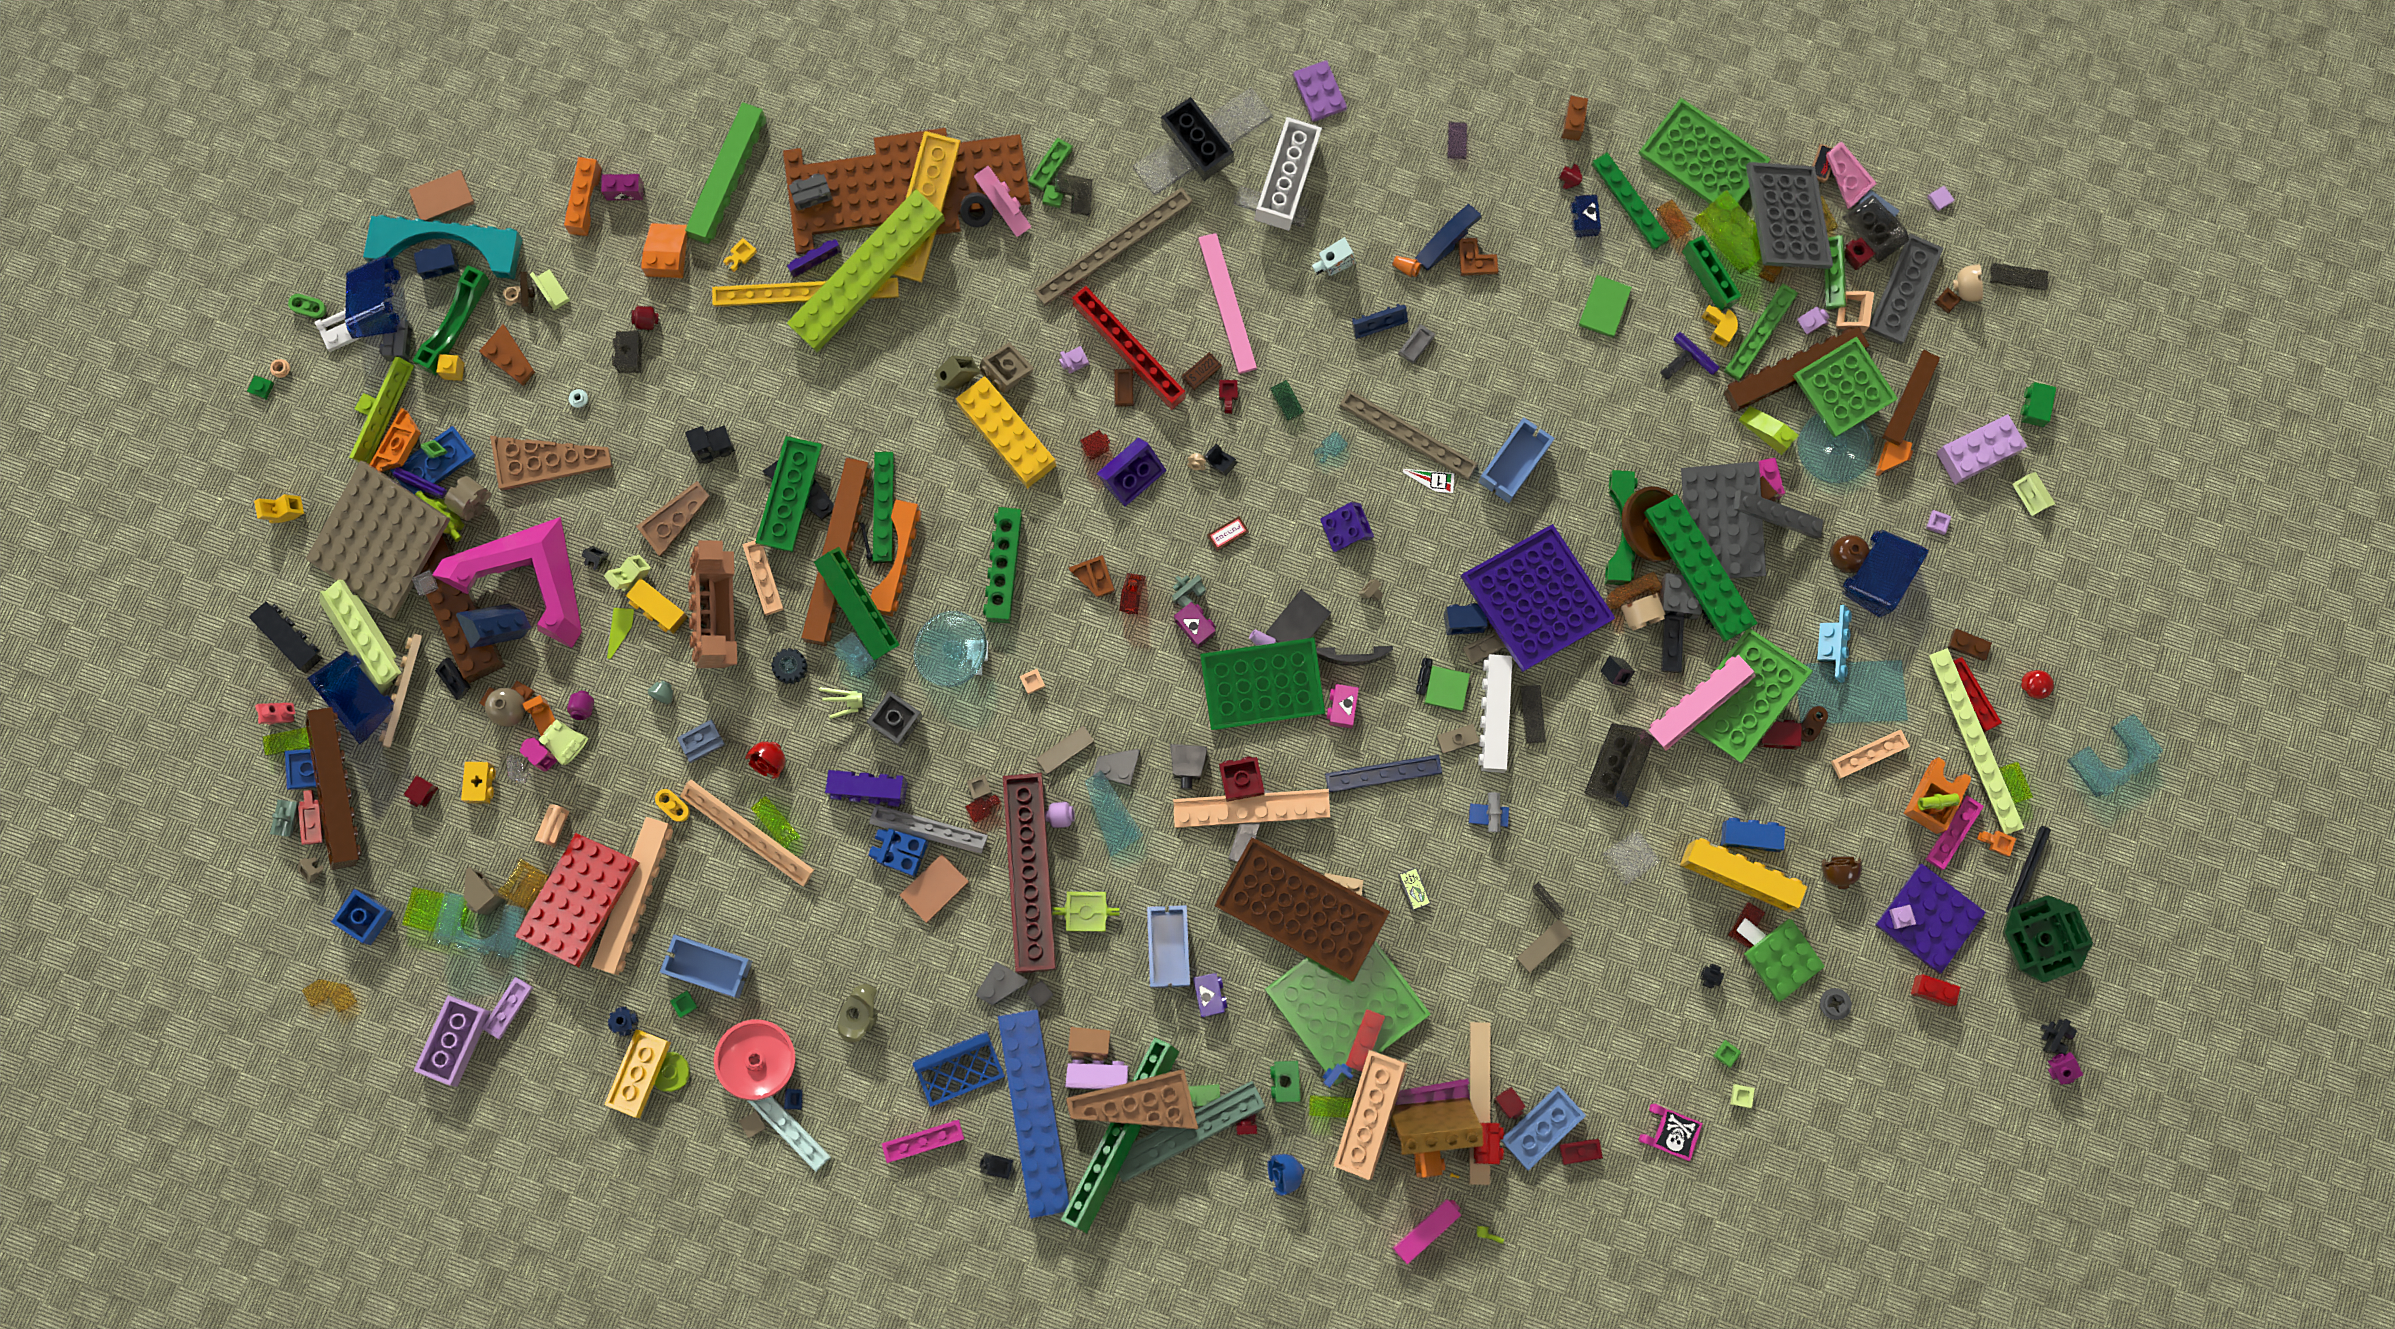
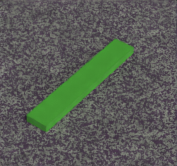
M1784 283L1781 285L1723 372L1737 381L1741 380L1798 295V292Z

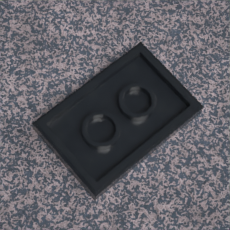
M1301 589L1266 631V634L1275 638L1277 643L1311 638L1331 612Z

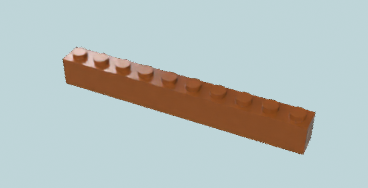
M851 458L845 459L822 556L840 547L850 563V558L848 557L850 551L854 549V533H857L859 529L858 517L862 515L864 508L862 500L863 497L866 498L868 492L867 480H870L872 476V469L866 461ZM817 572L801 638L806 643L827 647L828 641L830 642L832 639L833 631L831 627L832 623L836 622L837 612L835 610L839 604L819 572Z

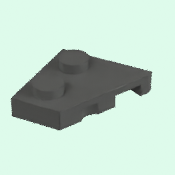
M996 961L975 996L994 1006L1006 996L1026 985L1029 980Z

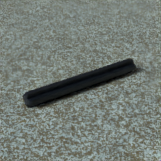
M2041 826L2037 832L2006 908L2007 913L2009 909L2022 904L2051 833V829L2046 826Z

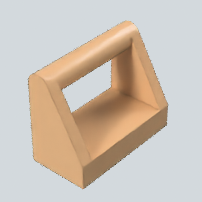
M1847 291L1846 304L1847 299L1861 301L1858 322H1844L1846 307L1838 308L1836 328L1846 330L1850 327L1852 329L1859 327L1862 333H1865L1870 327L1874 292Z
M549 804L535 841L555 848L570 811L558 805Z

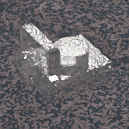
M515 755L506 756L508 778L511 781L515 782V784L527 783V780L533 779L532 774L529 772L520 773V771H523V765L518 757Z

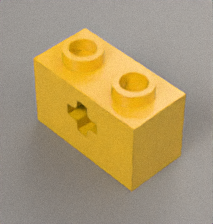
M465 762L462 801L466 803L490 804L494 796V788L492 787V780L496 776L494 765L489 762Z

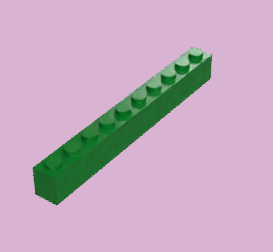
M1154 1037L1132 1082L1169 1073L1180 1051L1171 1044ZM1110 1123L1061 1218L1062 1221L1086 1234L1088 1233L1142 1124Z

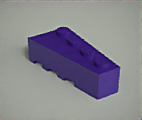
M828 770L825 794L830 796L832 800L849 798L850 802L855 803L867 800L869 804L880 805V802L888 803L887 806L899 807V804L905 805L908 782L901 775H897L896 779H894V777L888 774H880L877 778L870 773H859V776H856L854 772Z

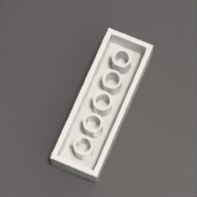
M1289 117L1286 118L1254 220L1290 230L1319 140L1321 127Z

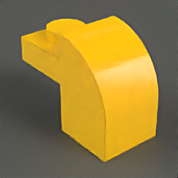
M1709 305L1701 317L1716 326L1709 339L1726 348L1737 331V318L1730 309H1728L1726 314H1723L1719 308Z
M284 494L276 500L258 498L254 501L257 519L269 520V523L287 522L304 514L301 496Z

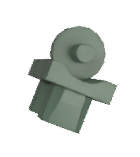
M1187 575L1183 579L1179 576L1175 577L1177 584L1172 587L1177 591L1172 595V601L1175 604L1178 603L1184 608L1190 602L1193 603L1188 596L1189 593L1193 591L1199 598L1206 592L1202 584V578L1199 575L1195 576L1191 581H1189L1190 578Z
M278 799L275 813L272 814L273 822L270 834L292 837L298 812V802Z

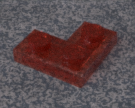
M1747 902L1727 936L1748 949L1752 948L1754 944L1741 935L1737 929L1745 918L1757 927L1765 912Z

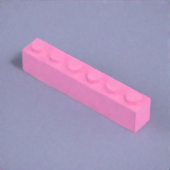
M1739 655L1727 660L1725 667L1721 670H1715L1710 675L1708 681L1698 684L1695 688L1696 691L1691 695H1685L1680 700L1678 706L1668 709L1665 713L1666 716L1661 720H1655L1650 725V734L1665 751L1756 677L1754 671Z

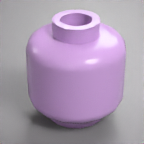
M1067 802L1052 803L1049 809L1045 811L1046 822H1050L1053 828L1069 827L1075 820L1073 806H1070Z

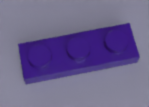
M836 239L829 240L818 249H812L805 256L792 260L787 267L792 277L795 278L842 251Z

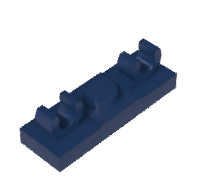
M1396 304L1397 307L1391 309L1387 307L1386 310L1369 316L1362 315V318L1357 320L1352 318L1355 338L1358 339L1408 323L1405 304Z

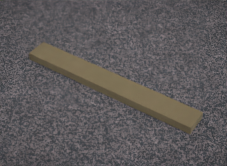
M1350 389L1339 404V407L1468 481L1478 466V463Z

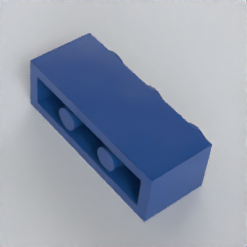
M1729 818L1722 823L1721 846L1781 852L1784 850L1785 827L1779 826V823L1767 822L1766 825L1760 824L1758 820L1740 822L1739 818Z

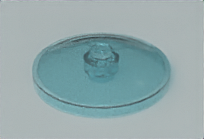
M1817 413L1806 422L1799 434L1798 453L1805 468L1815 477L1826 482L1844 483L1860 476L1870 465L1874 455V439L1864 421L1834 438Z
M946 611L932 617L921 628L914 644V660L918 671L926 680L941 687H954L969 681L981 668L987 652L986 635L981 625L971 616L959 611Z

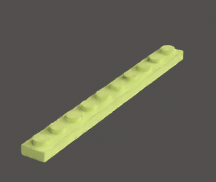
M1948 648L1929 655V659L2003 833L2009 834L2023 829L2024 826Z

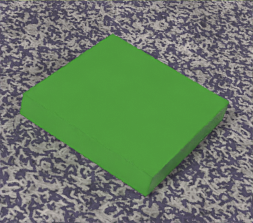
M1432 666L1424 704L1462 712L1470 674Z

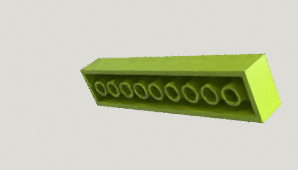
M915 189L787 322L788 326L817 353L945 221L944 215Z

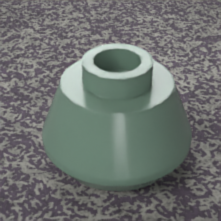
M662 680L660 683L656 682L648 689V695L659 702L669 704L673 698V690L670 689L672 685Z

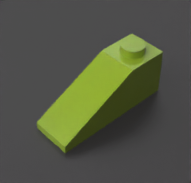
M1749 406L1738 419L1739 422L1780 455H1783L1799 436L1785 423L1752 406Z

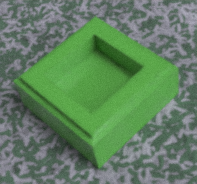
M1724 1040L1713 1057L1726 1067L1731 1068L1742 1052Z

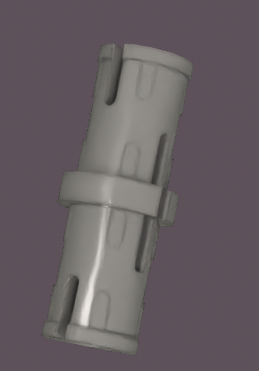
M1497 792L1488 793V832H1501L1500 819L1502 810H1500V793Z

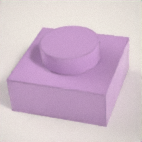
M1910 905L1889 910L1895 929L1916 924Z

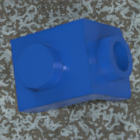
M1344 1063L1342 1065L1336 1064L1333 1070L1329 1068L1322 1077L1325 1080L1322 1084L1330 1088L1340 1073L1351 1080L1353 1078L1351 1074L1352 1069Z

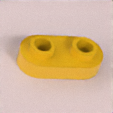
M662 789L657 792L655 802L670 818L676 822H684L688 819L690 815L689 807L672 791ZM665 797H669V801L667 803L663 802V799ZM682 809L683 814L681 816H678V810Z

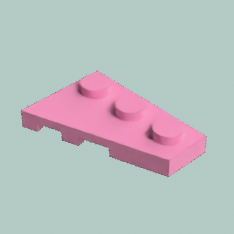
M1840 142L1826 157L1846 206L1849 209L1876 182L1843 142Z

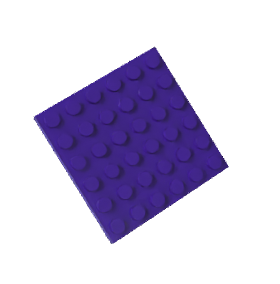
M1553 524L1464 572L1460 576L1522 672L1615 619Z

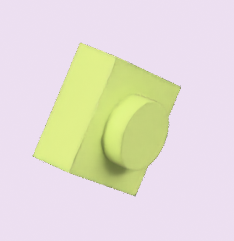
M1733 1084L1730 1104L1752 1108L1755 1088Z

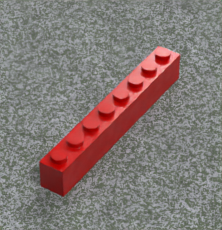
M1087 286L1072 297L1073 306L1171 411L1186 399V391Z

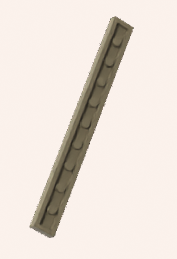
M1182 187L1035 288L1033 290L1034 294L1045 307L1193 204V200Z

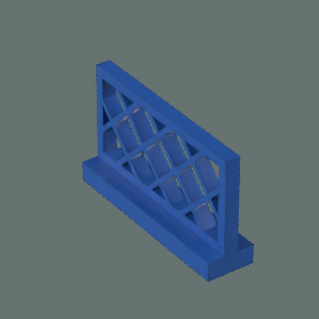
M988 1031L917 1059L912 1063L930 1107L1005 1077ZM986 1045L989 1046L991 1052L988 1060L977 1056L979 1049ZM968 1054L973 1057L970 1067L958 1063L962 1055ZM975 1058L987 1062L982 1073L972 1069ZM947 1061L955 1064L951 1075L940 1071L942 1064ZM988 1064L996 1066L999 1072L998 1075L993 1077L984 1073ZM957 1066L968 1070L964 1081L953 1076ZM930 1069L935 1071L936 1074L933 1081L929 1082L924 1080L921 1072ZM970 1071L981 1075L978 1083L974 1085L966 1082ZM938 1073L949 1077L945 1088L934 1084ZM951 1079L962 1083L959 1091L953 1092L947 1089ZM932 1087L943 1090L941 1098L932 1101L930 1095Z

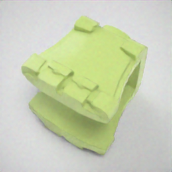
M556 719L546 729L539 741L553 753L561 765H566L584 748L588 737L572 730Z

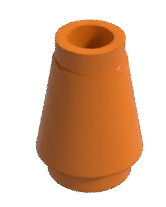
M1396 256L1392 266L1409 277H1417L1421 269V263L1411 258Z

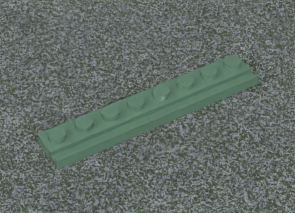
M1253 1081L1195 1110L1198 1129L1165 1126L1134 1142L1118 1172L1122 1182L1124 1183L1265 1109L1266 1107Z

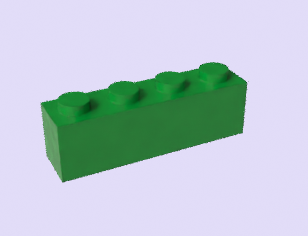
M1702 235L1689 241L1682 250V253L1715 306L1724 311L1736 305L1742 295L1705 236Z

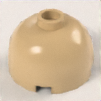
M1980 264L1964 267L1958 273L1957 280H1953L1954 291H1958L1959 297L1965 301L1978 302L1983 299Z

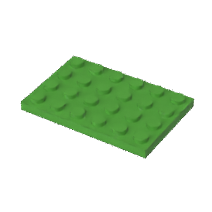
M1683 98L1679 99L1638 153L1727 216L1750 188L1746 165L1749 162L1769 163L1771 160Z
M1751 628L1745 631L1717 669L1721 670L1726 666L1727 660L1739 655L1754 671L1756 677L1692 729L1741 764L1747 759L1813 673V670Z

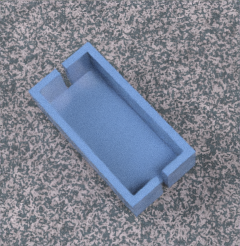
M1523 417L1485 469L1478 483L1491 492L1495 489L1497 496L1510 503L1550 448L1555 438L1542 429L1534 437L1537 426Z
M1187 905L1169 906V912H1165V906L1147 907L1150 988H1168V984H1172V988L1190 987Z
M673 935L668 952L675 954V957L665 956L660 973L739 999L745 984L742 978H747L753 961Z

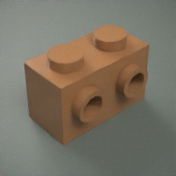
M1070 1027L1068 1055H1072V1058L1083 1059L1084 1056L1092 1057L1091 1059L1096 1061L1108 1058L1110 1030Z

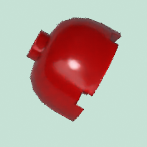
M759 742L749 750L745 757L746 760L749 758L750 762L748 764L751 768L765 777L767 773L773 775L772 779L779 777L786 764L785 754L781 746L776 742Z

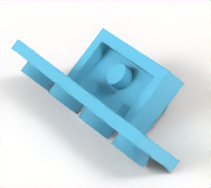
M1840 605L1839 623H1820L1817 656L1819 662L1836 661L1835 678L1840 683H1844L1845 677L1848 674L1846 658L1849 657L1847 641L1850 640V630L1848 627L1849 622L1852 620V613L1845 605Z

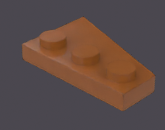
M504 324L479 350L480 354L522 386L535 373Z

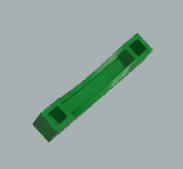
M469 265L465 268L458 281L454 299L444 320L435 333L420 346L412 360L420 369L435 376L437 375L439 354H449L490 282L484 272Z
M1612 470L1609 475L1608 494L1614 500L1619 510L1621 524L1624 505L1627 499L1634 493V489H1637L1638 478H1635V471ZM1623 529L1618 549L1605 566V584L1628 586L1631 580L1634 579V569H1631V566L1635 560V552L1627 543Z

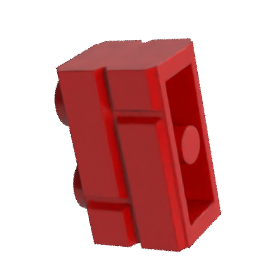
M1920 974L1914 978L1911 995L1951 1007L1957 1004L1960 986Z
M1480 1123L1482 1126L1483 1146L1474 1147V1164H1500V1160L1504 1159V1150L1500 1148V1140H1503L1504 1136L1503 1127H1500V1123Z

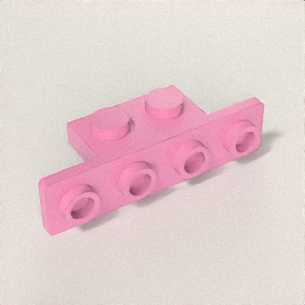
M989 166L974 175L978 184L1016 237L1031 228V225L1019 210L1021 205L1016 197H1010L1008 194L1010 189L1006 183H1000Z

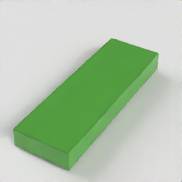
M1057 137L1028 180L1029 184L1045 192L1047 185L1051 183L1073 150V146Z

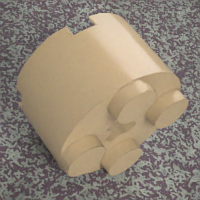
M1657 593L1636 600L1631 604L1621 606L1628 627L1632 628V631L1647 626L1646 622L1648 621L1651 625L1665 619V612Z

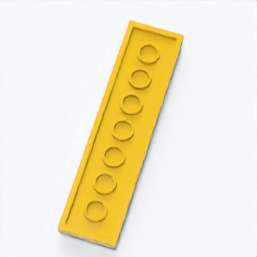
M924 131L906 199L917 189L942 213L961 144L960 140ZM937 229L893 275L922 283Z

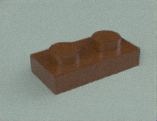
M1956 628L1953 630L1948 647L1978 660L1985 661L1992 642Z

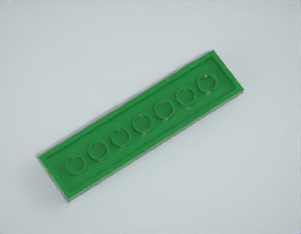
M1676 494L1647 509L1644 512L1645 516L1723 642L1725 643L1757 625V621L1679 496Z

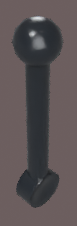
M862 522L860 526L867 551L866 559L872 560L873 554L870 552L865 525Z

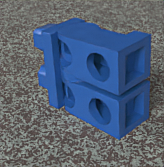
M878 829L875 839L883 842L881 849L872 846L868 856L876 860L880 865L916 878L922 862L920 859L924 857L928 842L925 839L888 829V831Z

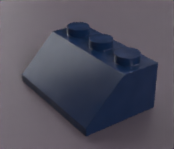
M510 604L456 614L471 648L521 639L531 629L524 611Z

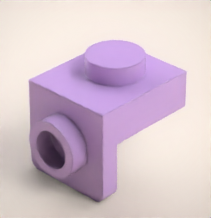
M1815 307L1797 319L1807 335L1823 325L1827 326L1830 324L1827 320L1830 318L1824 308L1821 310L1819 307Z

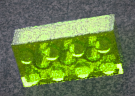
M1727 190L1718 195L1693 218L1740 274L1749 270L1762 258L1756 223Z

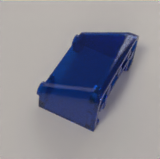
M1883 529L1876 530L1872 534L1870 540L1873 547L1857 574L1845 580L1843 584L1845 588L1842 591L1843 595L1879 618L1891 613L1897 607L1928 554V549Z
M345 651L307 679L326 704L333 708V712H337L338 719L360 745L371 736L394 710L392 707L394 702L388 695L384 697L359 667L362 663L355 654L351 656L348 651Z

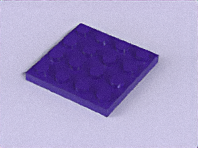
M1921 863L1876 922L1875 926L1935 972L1941 974L1986 912ZM1910 905L1916 924L1895 929L1889 910Z

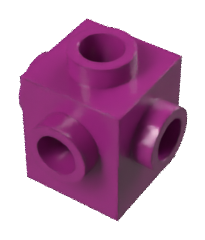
M2071 1052L2065 1055L2058 1054L2048 1061L2051 1067L2048 1069L2050 1076L2053 1080L2057 1079L2061 1085L2071 1084L2077 1078L2084 1076L2076 1058Z

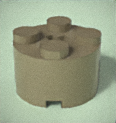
M464 476L456 481L458 485L455 488L451 487L444 503L448 509L468 521L484 513V505L490 498L491 492L469 476Z

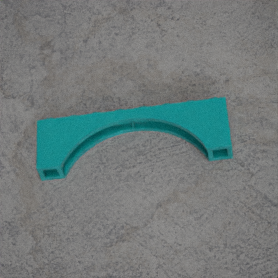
M385 215L371 216L363 258L371 265L388 266L403 250L423 241L450 239L468 244L486 257L491 271L497 278L515 279L522 237L515 229L506 228V230L493 226L483 228L475 224L464 226L456 222L445 224L437 220L426 222L423 219L408 220L404 217L389 218Z

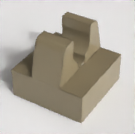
M1377 579L1370 580L1358 594L1363 599L1372 598L1374 601H1379L1383 596V593L1378 589L1381 583Z
M305 857L298 863L297 871L308 884L316 881V878L323 872V866L318 868L312 866L317 863V858L315 857L310 859Z

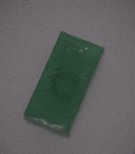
M1287 380L1270 388L1287 422L1304 414V410Z

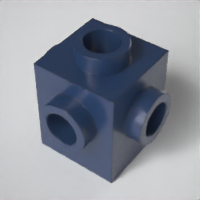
M619 1007L615 1009V1012L609 1013L608 1027L612 1030V1033L619 1034V1037L631 1035L632 1031L638 1029L639 1019L634 1010L627 1009V1007ZM620 1018L624 1019V1022L622 1024L620 1022Z

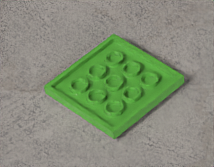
M1857 337L1793 375L1834 438L1898 400Z

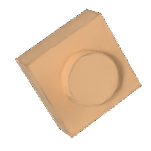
M1038 669L1020 676L1028 695L1045 687Z

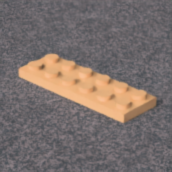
M1369 1050L1334 1167L1372 1180L1408 1063Z

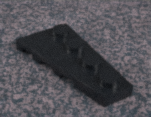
M778 460L762 471L772 480ZM814 478L806 508L823 520L833 512L834 504Z

